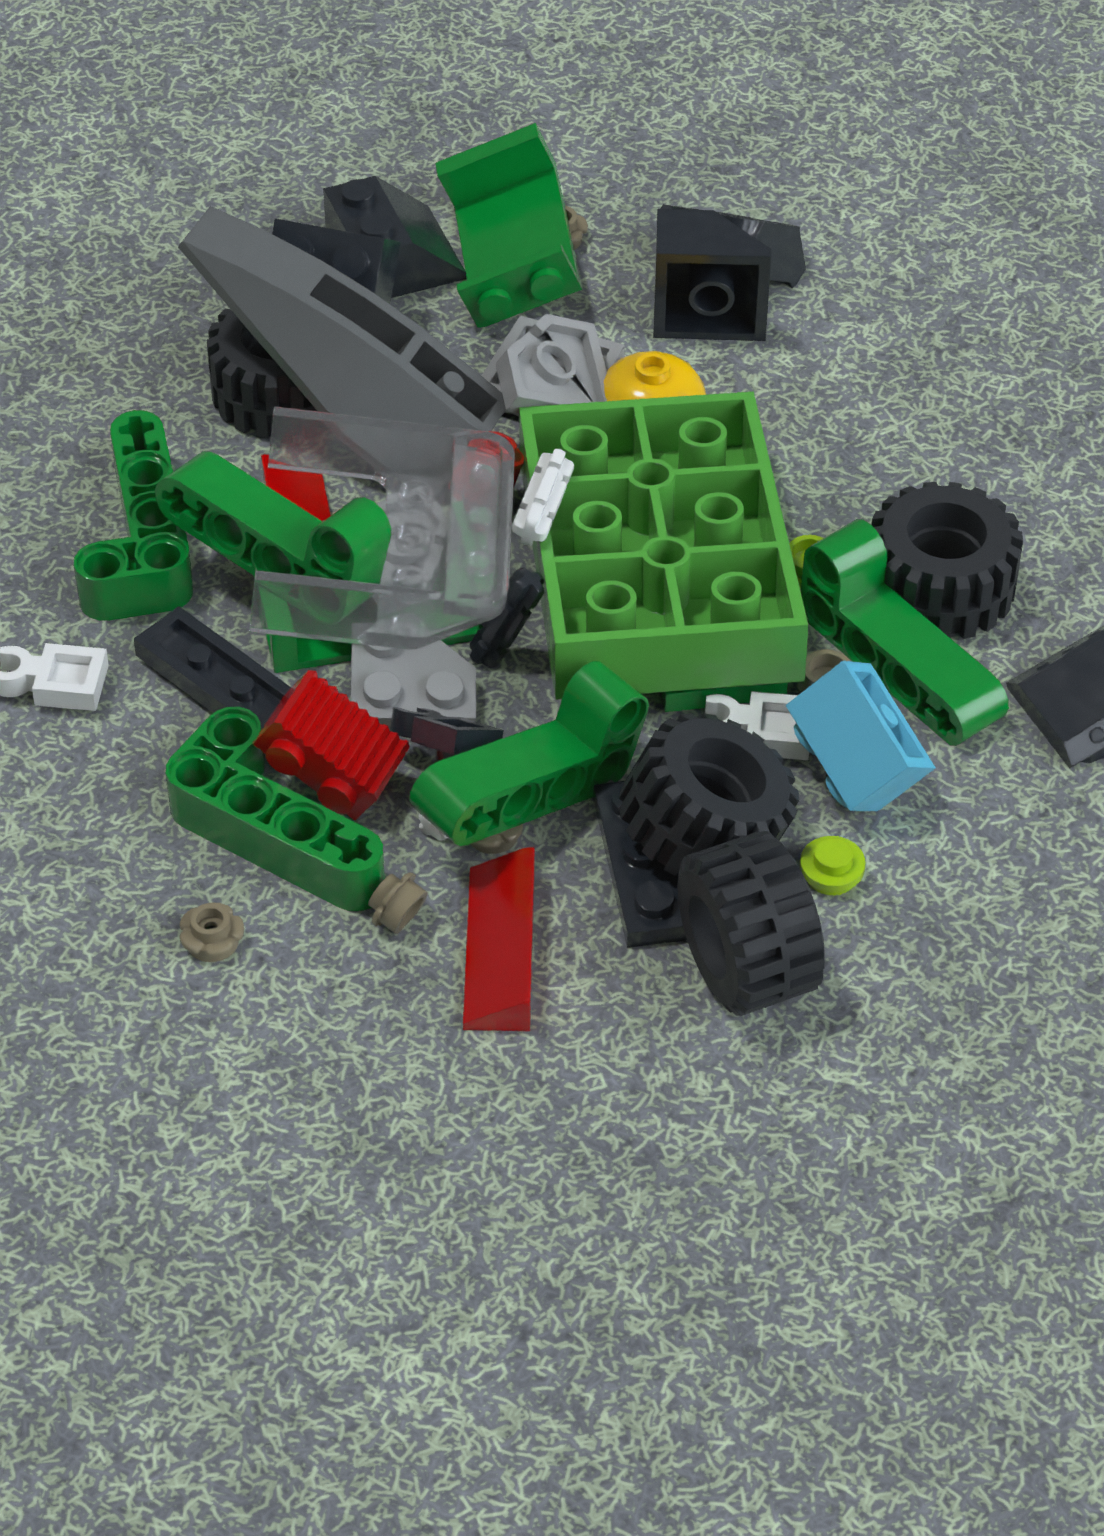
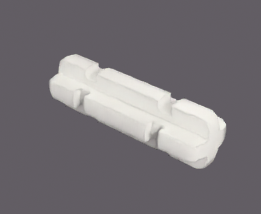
M554 449L552 454L542 453L539 457L512 523V531L521 536L520 542L524 545L531 546L533 541H545L573 473L574 464L565 458L566 452L561 449Z

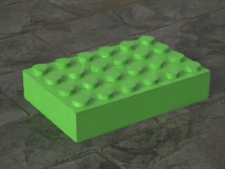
M754 391L519 407L520 451L524 456V463L521 468L524 494L542 453L552 454L554 449H561L566 452L565 458L574 464L573 473L567 484L556 516L552 521L547 538L543 542L533 541L532 544L536 572H539L544 578L542 586L545 593L540 600L555 700L562 699L568 682L574 674L592 661L602 662L642 694L805 681L808 622Z

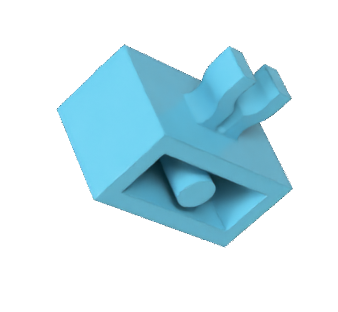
M841 661L786 704L787 709L796 722L794 732L797 739L807 751L817 756L828 774L826 785L830 793L842 806L850 811H878L936 768L871 663Z

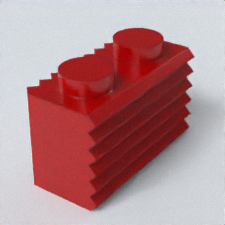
M308 670L287 691L269 720L265 723L263 729L259 732L257 738L253 741V745L266 754L268 763L276 771L289 776L295 775L317 792L318 799L323 806L338 814H347L353 820H356L377 801L410 748L408 740L400 739L397 732H390L388 725L380 724L377 717L369 716L368 710L360 709L357 702L349 701L347 694L339 693L337 686L328 685L327 679L318 678L317 672L313 670Z

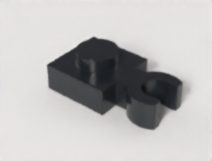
M393 707L390 732H397L401 737L411 738L410 742L436 749L434 759L438 761L503 738L504 732L502 729L463 717H446L437 711L426 708H417V712Z

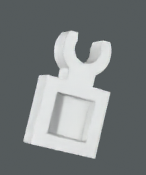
M45 643L42 656H33L27 650L18 646L0 647L1 669L12 671H0V696L17 697L31 691L33 692L35 706L96 711L109 666L107 650L104 648Z
M751 691L750 705L739 704L735 699L722 694L706 696L705 714L716 715L719 720L727 722L728 719L741 724L742 729L751 734L754 731L765 739L763 743L770 749H776L783 758L808 760L809 751L802 746L795 735L794 725L796 722L786 707V704L798 695Z

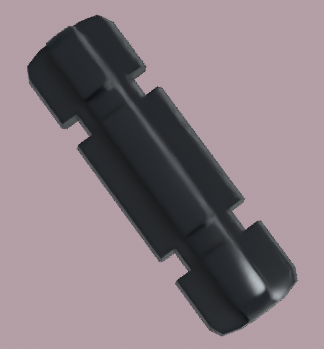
M525 567L513 572L505 585L508 589H504L481 624L484 628H480L470 642V649L472 650L470 659L476 665L484 664L491 669L497 667L502 662L508 652L505 648H509L513 644L532 614L530 609H534L545 593L542 586L544 578L539 572L532 573Z

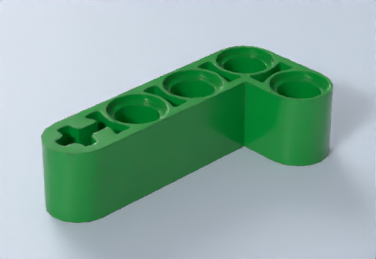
M132 410L116 417L110 428L115 473L128 537L88 544L81 548L74 557V572L79 606L85 615L99 621L173 611L178 606L183 607L193 596L192 570L186 531L173 524L164 516L155 498V488L158 482L173 472L163 423L152 412Z
M202 451L159 481L155 488V498L164 516L173 524L325 621H335L376 590L381 581L391 539V525L383 509L370 499L356 497L326 520L321 521L229 461L210 451Z
M856 519L805 550L803 559L801 596L809 625L852 662L871 663L888 692L946 743L957 746L1007 714L1009 700L1000 681L987 668L884 583L887 551L881 536L870 523L862 519Z
M592 661L579 669L568 682L555 720L430 765L415 781L410 791V804L454 844L464 846L592 798L594 785L604 784L610 780L618 782L627 772L647 716L648 700L600 661Z
M226 707L217 710L170 757L166 764L165 772L170 813L174 821L181 827L341 909L364 911L372 908L368 905V902L376 888L385 879L384 852L381 839L370 829L262 776L265 764L264 752L253 745V741L261 731V722L252 711L242 707Z

